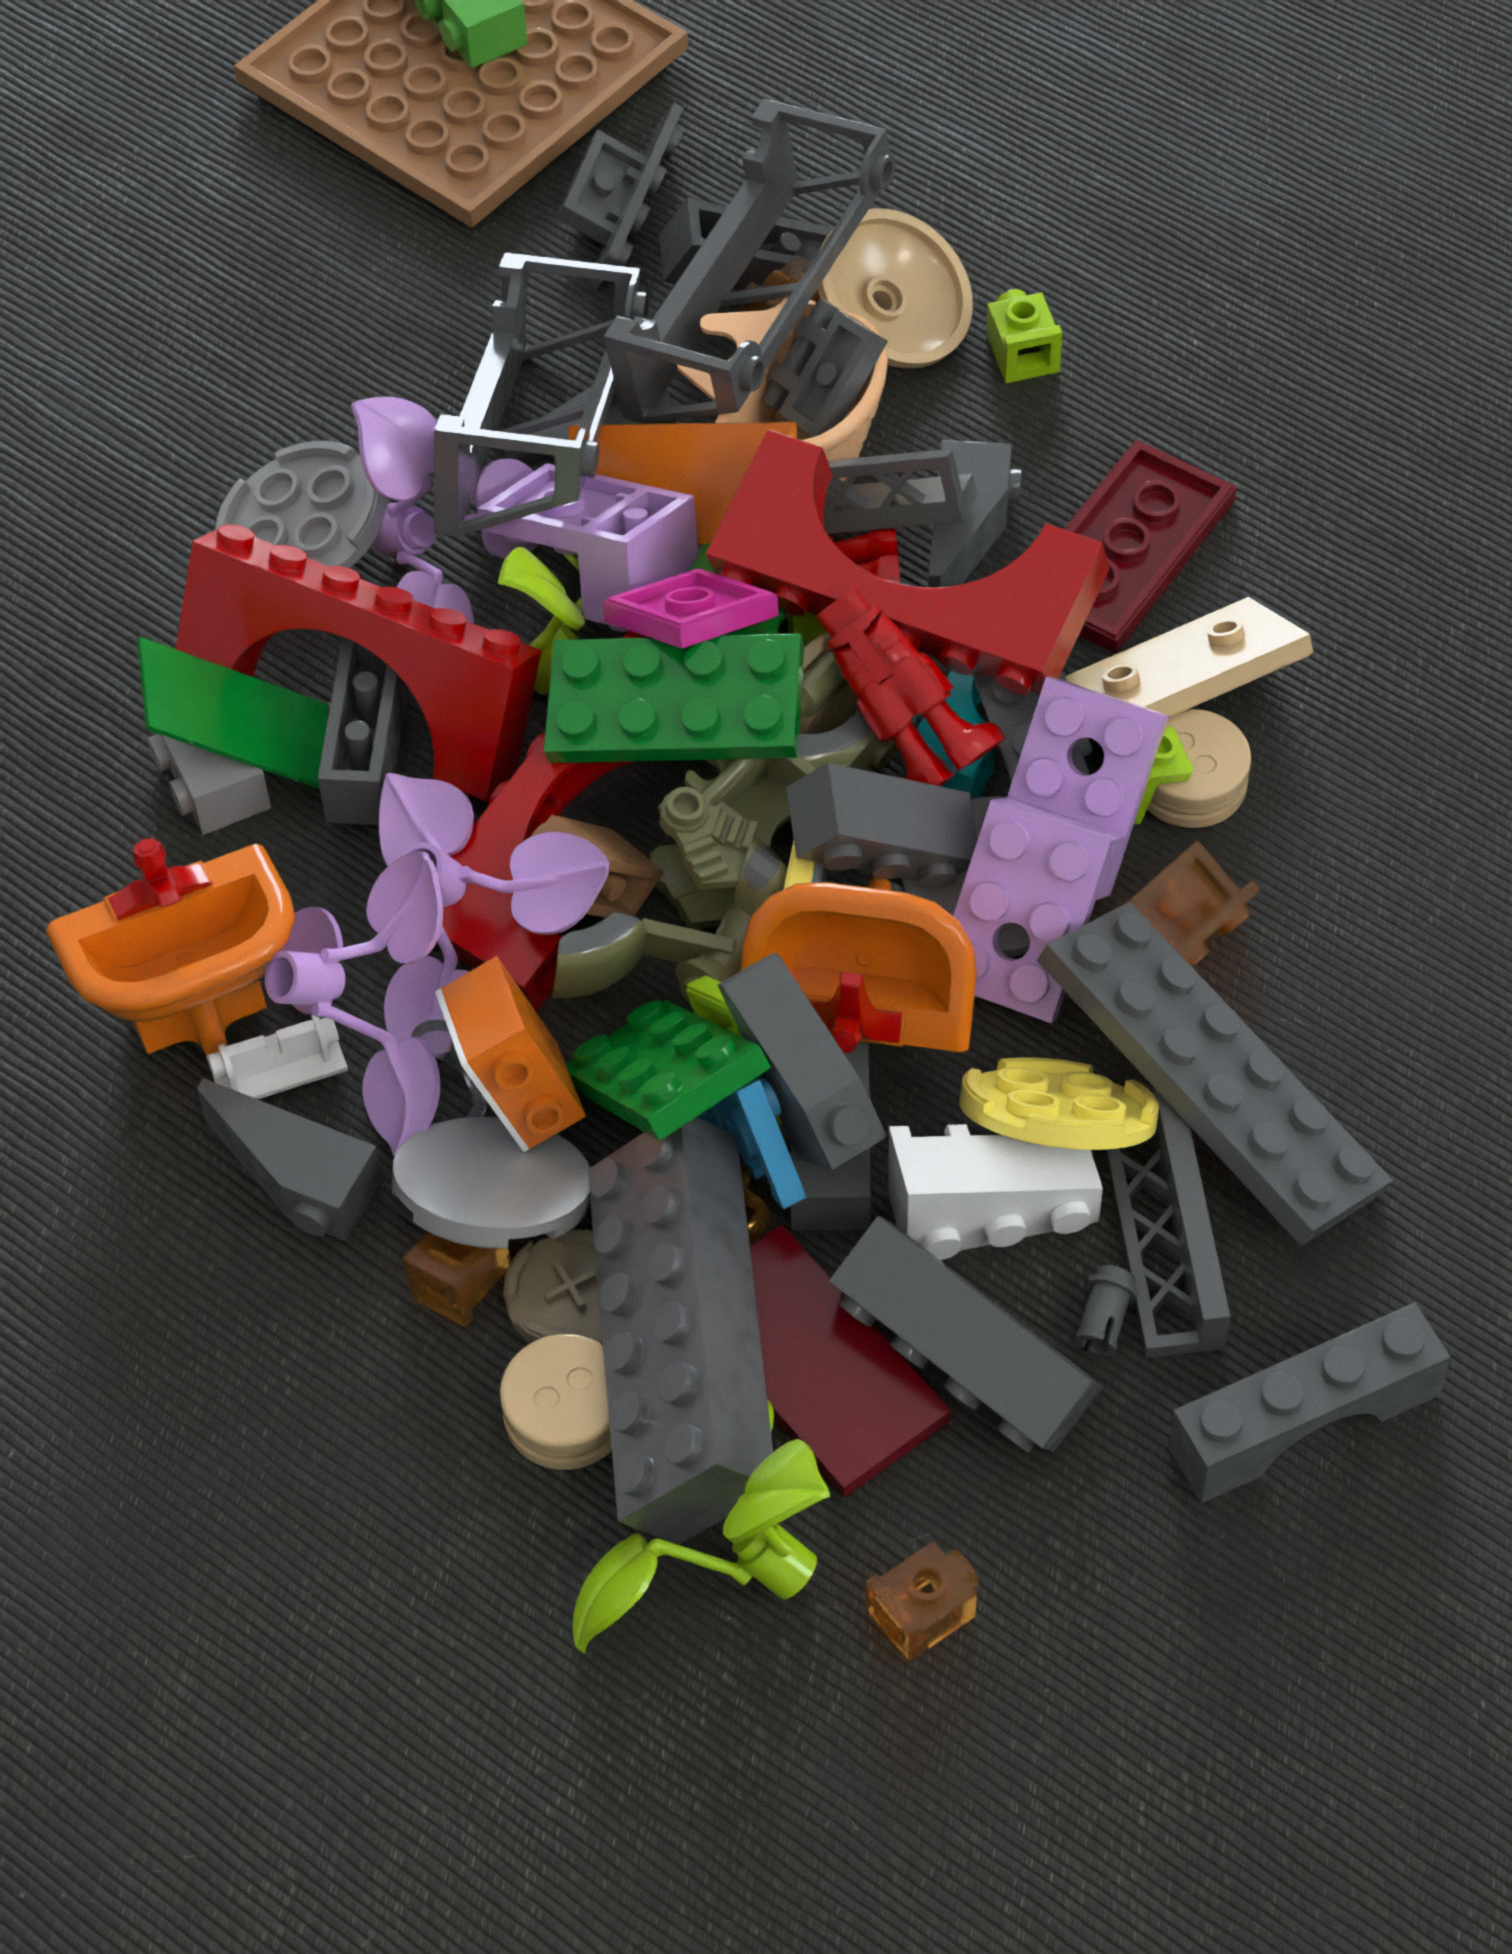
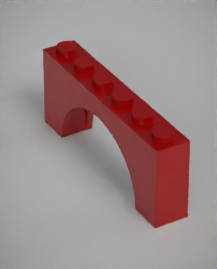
M770 429L767 430L706 552L715 574L773 592V594L777 595L778 607L786 609L787 613L796 616H804L806 612L818 615L845 593L856 587L870 608L879 606L883 610L882 614L887 616L903 632L919 652H924L938 658L942 665L956 673L971 675L973 671L995 678V681L1001 687L1019 695H1028L1030 691L1040 694L1046 676L1059 678L1109 572L1103 542L1045 523L1038 537L1020 557L1003 569L982 579L949 587H916L889 581L866 571L847 558L826 533L824 506L833 474L823 447Z
M234 524L222 525L192 541L176 650L253 677L263 649L277 632L291 629H312L345 637L360 644L382 659L398 674L415 696L426 718L432 737L434 749L433 780L450 783L464 793L488 801L495 788L503 781L510 780L516 773L542 650L521 643L520 637L512 632L500 629L489 630L468 622L467 617L459 611L449 608H433L415 601L412 594L406 590L396 587H380L362 580L360 575L350 568L327 566L309 559L307 554L297 547L274 545L254 537V532L244 526Z
M628 630L623 638L648 637ZM545 733L540 734L531 743L525 761L512 778L500 783L491 794L488 808L473 825L472 834L467 845L460 852L450 857L459 862L462 867L468 866L475 872L500 880H513L510 870V858L512 852L519 844L530 838L533 832L540 825L547 822L551 815L560 816L569 803L595 780L620 766L634 761L549 763L544 753ZM473 883L466 884V890L462 898L453 905L443 907L442 925L458 956V960L471 969H475L498 956L535 1011H538L552 993L561 936L558 934H534L522 927L514 919L511 912L513 893H501Z

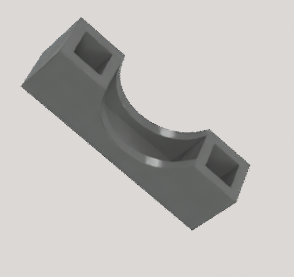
M1414 1302L1173 1410L1168 1449L1202 1504L1261 1477L1272 1462L1286 1449L1324 1425L1359 1414H1370L1383 1422L1440 1396L1451 1356Z

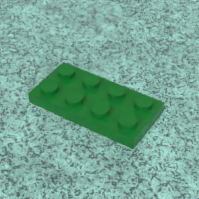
M801 633L724 635L682 649L653 638L554 640L544 743L545 756L549 763L798 758L805 646Z
M658 1000L651 1001L636 1008L628 1015V1024L609 1036L599 1035L585 1041L575 1049L573 1053L575 1058L566 1063L577 1093L659 1141L771 1068L758 1044L667 1000L662 1002Z

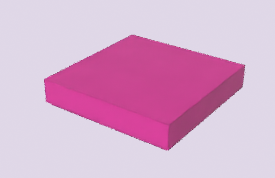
M699 568L608 597L607 600L602 601L604 622L681 649L779 616L778 598L773 592Z

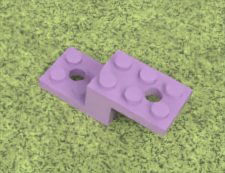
M546 463L478 507V517L553 495L555 465ZM596 474L595 478L586 477L578 501L482 529V531L503 535L510 542H533L553 547L554 551L561 554L578 553L584 619L607 624L610 629L620 632H628V630L604 622L602 601L607 600L608 597L688 572L698 556L693 495Z
M1046 676L1008 796L990 800L953 915L959 920L974 946L977 972L976 997L1049 1023L1057 1020L1066 992L1039 964L1037 959L1048 943L1089 923L1095 901L1111 895L1169 715L1052 676ZM1083 738L1096 740L1104 751L1103 765L1092 775L1080 772L1072 761L1073 748ZM1009 922L1017 923L1024 927L1030 938V946L1027 953L1019 959L1006 956L999 947V932Z

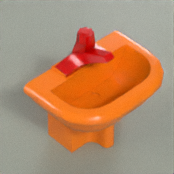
M154 838L142 839L134 845L133 851L135 866L140 869L141 879L133 881L121 891L105 896V901L51 921L46 928V934L71 986L86 1002L101 1007L102 1010L126 1021H132L147 1054L179 1042L193 1041L202 1047L205 1054L209 1055L219 1051V1044L224 1043L225 1046H228L225 1031L232 1022L267 1008L259 979L265 976L267 964L276 955V952L282 951V948L289 940L295 923L292 898L262 845H250L205 863L200 860L187 866L167 868L165 864L166 853L161 842L156 841Z
M873 878L869 881L867 887L830 882L797 883L770 895L751 916L742 946L741 971L771 953L779 954L844 1054L852 1053L859 1041L900 1047L908 1045L952 1052H964L969 1049L977 979L974 946L959 920L936 902L909 893L892 891V885L886 879Z

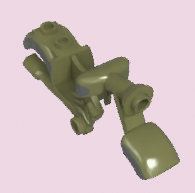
M826 652L803 674L800 718L813 717L847 685L832 652ZM855 704L851 718L832 731L819 734H799L798 758L706 760L719 771V775L713 780H704L693 770H689L685 776L686 787L673 790L665 796L663 802L658 806L660 826L666 835L674 838L677 845H659L649 854L650 860L665 871L661 878L658 879L655 888L663 895H666L674 908L678 909L681 921H685L686 927L645 918L641 921L637 917L614 912L594 926L569 932L561 937L559 941L552 999H572L603 991L627 976L641 962L643 955L679 963L675 969L680 984V992L690 1006L692 1005L686 992L687 984L705 975L723 982L740 972L742 946L751 916L770 895L784 889L787 874L786 865L778 854L770 848L775 832L786 822L791 823L786 787L826 763L871 771L874 767L880 770L892 760L898 751L893 740L888 742L883 740L879 743L863 717H861ZM719 927L715 934L699 931L703 928Z

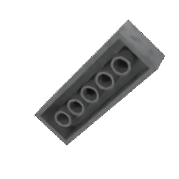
M698 1117L689 1121L661 1141L644 1132L588 1169L618 1522L678 1545L727 1518L737 1503L738 1498L745 1494L747 1481L753 1471L764 1459L773 1453L737 1136Z

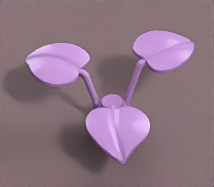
M375 397L352 403V410L358 426L359 451L365 475L370 485L378 494L387 499L399 500L397 503H389L386 506L381 529L372 543L373 548L383 556H397L396 561L399 565L408 564L419 570L405 574L398 583L397 588L408 591L412 594L413 600L430 607L449 608L459 611L467 617L468 622L474 624L470 601L462 588L455 584H442L443 574L441 570L415 556V554L426 552L437 537V534H434V518L420 507H410L432 487L428 474L434 472V430L437 425L436 419L422 406L402 398ZM498 459L490 462L480 471L478 483L473 494L476 507H480L534 471L525 463L515 459ZM478 513L466 515L464 521L477 518ZM482 531V541L485 549L489 554L499 558H506L517 547H523L532 552L539 545L533 542H510L503 535Z
M395 773L386 774L379 808V836L385 863L389 866L395 860L410 852L428 853L438 875L443 907L458 902L464 895L466 884L468 883L501 893H513L511 912L514 919L525 929L540 935H553L568 930L579 922L591 908L609 875L610 865L605 854L593 843L579 836L563 832L537 834L523 841L512 852L510 870L513 880H500L481 874L468 866L462 867L459 862L450 857L460 852L467 845L472 834L474 813L468 797L457 787L441 780L412 778ZM443 925L437 942L444 955V963L435 957L426 956L421 961L404 964L393 975L384 1001V1020L387 1032L396 1037L398 1044L409 1037L422 1038L431 1048L435 1057L454 1047L435 991L469 972L455 969L458 963V956Z
M419 851L407 853L395 860L380 874L374 883L366 907L368 922L378 933L372 940L343 947L340 928L328 910L319 907L303 908L295 913V923L287 944L282 948V951L276 952V955L267 964L265 971L266 991L275 1003L292 1004L301 1013L317 1017H328L379 1041L384 1046L385 1050L377 1052L368 1063L363 1079L362 1094L369 1119L376 1131L390 1145L393 1156H395L401 1144L419 1130L420 1132L428 1130L434 1118L440 1096V1073L436 1058L431 1048L422 1038L409 1037L398 1044L393 1034L335 1008L331 1004L333 1000L340 997L345 987V972L339 961L376 953L383 950L387 945L388 951L395 961L412 964L421 961L434 948L442 929V893L433 861L429 858L428 853Z

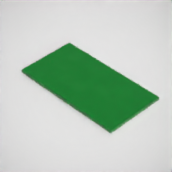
M139 637L137 639L146 730L319 789L318 773L329 716L326 703L146 638Z

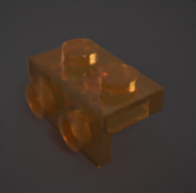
M1197 840L1183 850L1124 904L1131 902L1193 967L1210 951L1203 941L1216 930L1223 937L1242 923L1251 914L1245 903L1261 889L1253 880L1238 888Z

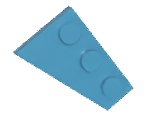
M755 1078L700 1114L698 1118L737 1136L738 1149L744 1167L755 1179L766 1175L771 1186L770 1190L773 1199L783 1209H786L807 1197L775 1119L776 1116L781 1114L778 1098L764 1078Z

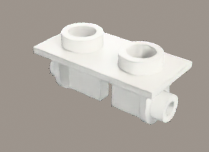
M311 1015V1020L277 1030L276 1034L264 1037L261 1035L229 1046H225L224 1043L219 1044L218 1052L206 1055L215 1083L256 1099L348 1071L338 1043L339 1036L334 1020L328 1017L320 1019Z

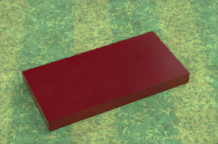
M1136 439L1064 528L1065 530L1103 542L1109 566V572L1079 636L1116 654L1233 504L1236 498L1237 486Z
M780 1225L750 1246L766 1394L774 1410V1419L792 1440L800 1439L810 1446L814 1452L818 1470L840 1495L845 1498L951 1422V1410L899 1352L890 1345L889 1341L874 1325L869 1328L838 1304L845 1293L829 1282L830 1276L783 1225Z

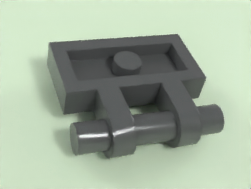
M820 297L809 316L802 315L794 329L798 335L783 362L776 361L768 374L772 381L761 398L763 402L778 410V413L791 422H796L797 426L813 437L830 430L844 419L888 343V340L854 318L839 311V308Z

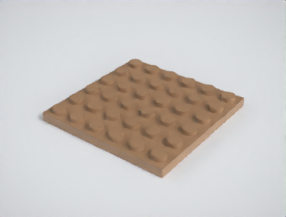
M318 0L235 64L234 70L236 81L473 228L688 49V33L633 0H521L524 3L528 45L471 69L457 50L451 52L447 48L439 28L432 19L425 20L421 16L415 0Z

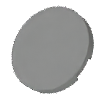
M310 441L276 451L277 459L263 466L246 481L239 479L221 505L215 529L226 524L244 526L254 532V537L271 544L294 546L303 550L307 554V558L324 565L350 568L365 554L377 537L386 511V498L378 494L370 485L362 467L361 457L353 447L333 441Z
M466 1117L430 1125L428 1130L422 1132L419 1130L406 1139L397 1150L393 1160L391 1188L392 1194H395V1197L398 1196L400 1201L414 1213L413 1222L424 1230L459 1244L481 1248L507 1249L508 1239L527 1238L545 1233L554 1239L574 1228L583 1219L589 1208L590 1187L588 1169L590 1166L584 1155L573 1144L558 1134L523 1152L499 1118Z

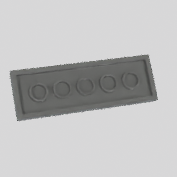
M1131 902L1048 943L1037 959L1039 964L1300 1246H1303L1380 1197L1393 1181L1370 1154L1358 1144Z

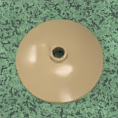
M869 209L818 287L820 298L839 309L866 317L876 327L880 335L888 340L885 346L888 355V365L894 367L921 368L939 362L961 343L971 323L973 311L972 291L967 273L959 257L937 231L918 218L897 210ZM831 232L826 236L825 240L821 245V248L830 236Z

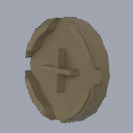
M571 1229L554 1239L548 1236V1238L539 1240L534 1245L531 1241L522 1247L506 1270L503 1291L505 1306L512 1327L528 1344L550 1335L576 1334L591 1338L603 1345L593 1231L590 1229Z

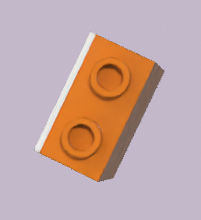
M498 956L435 991L461 1066L523 1152L586 1117L558 1043Z

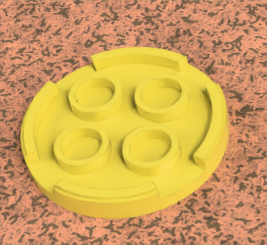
M1036 1057L1000 1059L997 1070L981 1073V1070L971 1068L962 1078L959 1101L961 1110L968 1118L993 1132L1029 1143L1079 1150L1117 1149L1147 1141L1155 1134L1159 1113V1102L1154 1094L1147 1087L1133 1079L1126 1080L1125 1087L1113 1083L1104 1076L1093 1074V1065Z

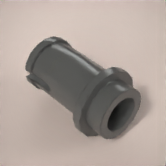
M1101 1265L1097 1267L1095 1274L1087 1277L1085 1289L1089 1292V1296L1078 1331L1073 1339L1078 1348H1084L1088 1339L1090 1342L1086 1352L1097 1356H1112L1116 1353L1117 1340L1127 1307L1135 1303L1138 1297V1290L1134 1286L1136 1279L1129 1271L1113 1265Z

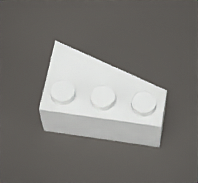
M967 1124L947 1125L944 1130L945 1136L912 1137L909 1126H889L888 1197L896 1225L939 1260L950 1258L961 1250L985 1245H992L994 1247L1011 1246L1020 1242L1025 1237L1053 1231L1060 1234L1074 1233L1100 1220L1103 1187L1091 1150L1044 1146L1004 1135L970 1136Z

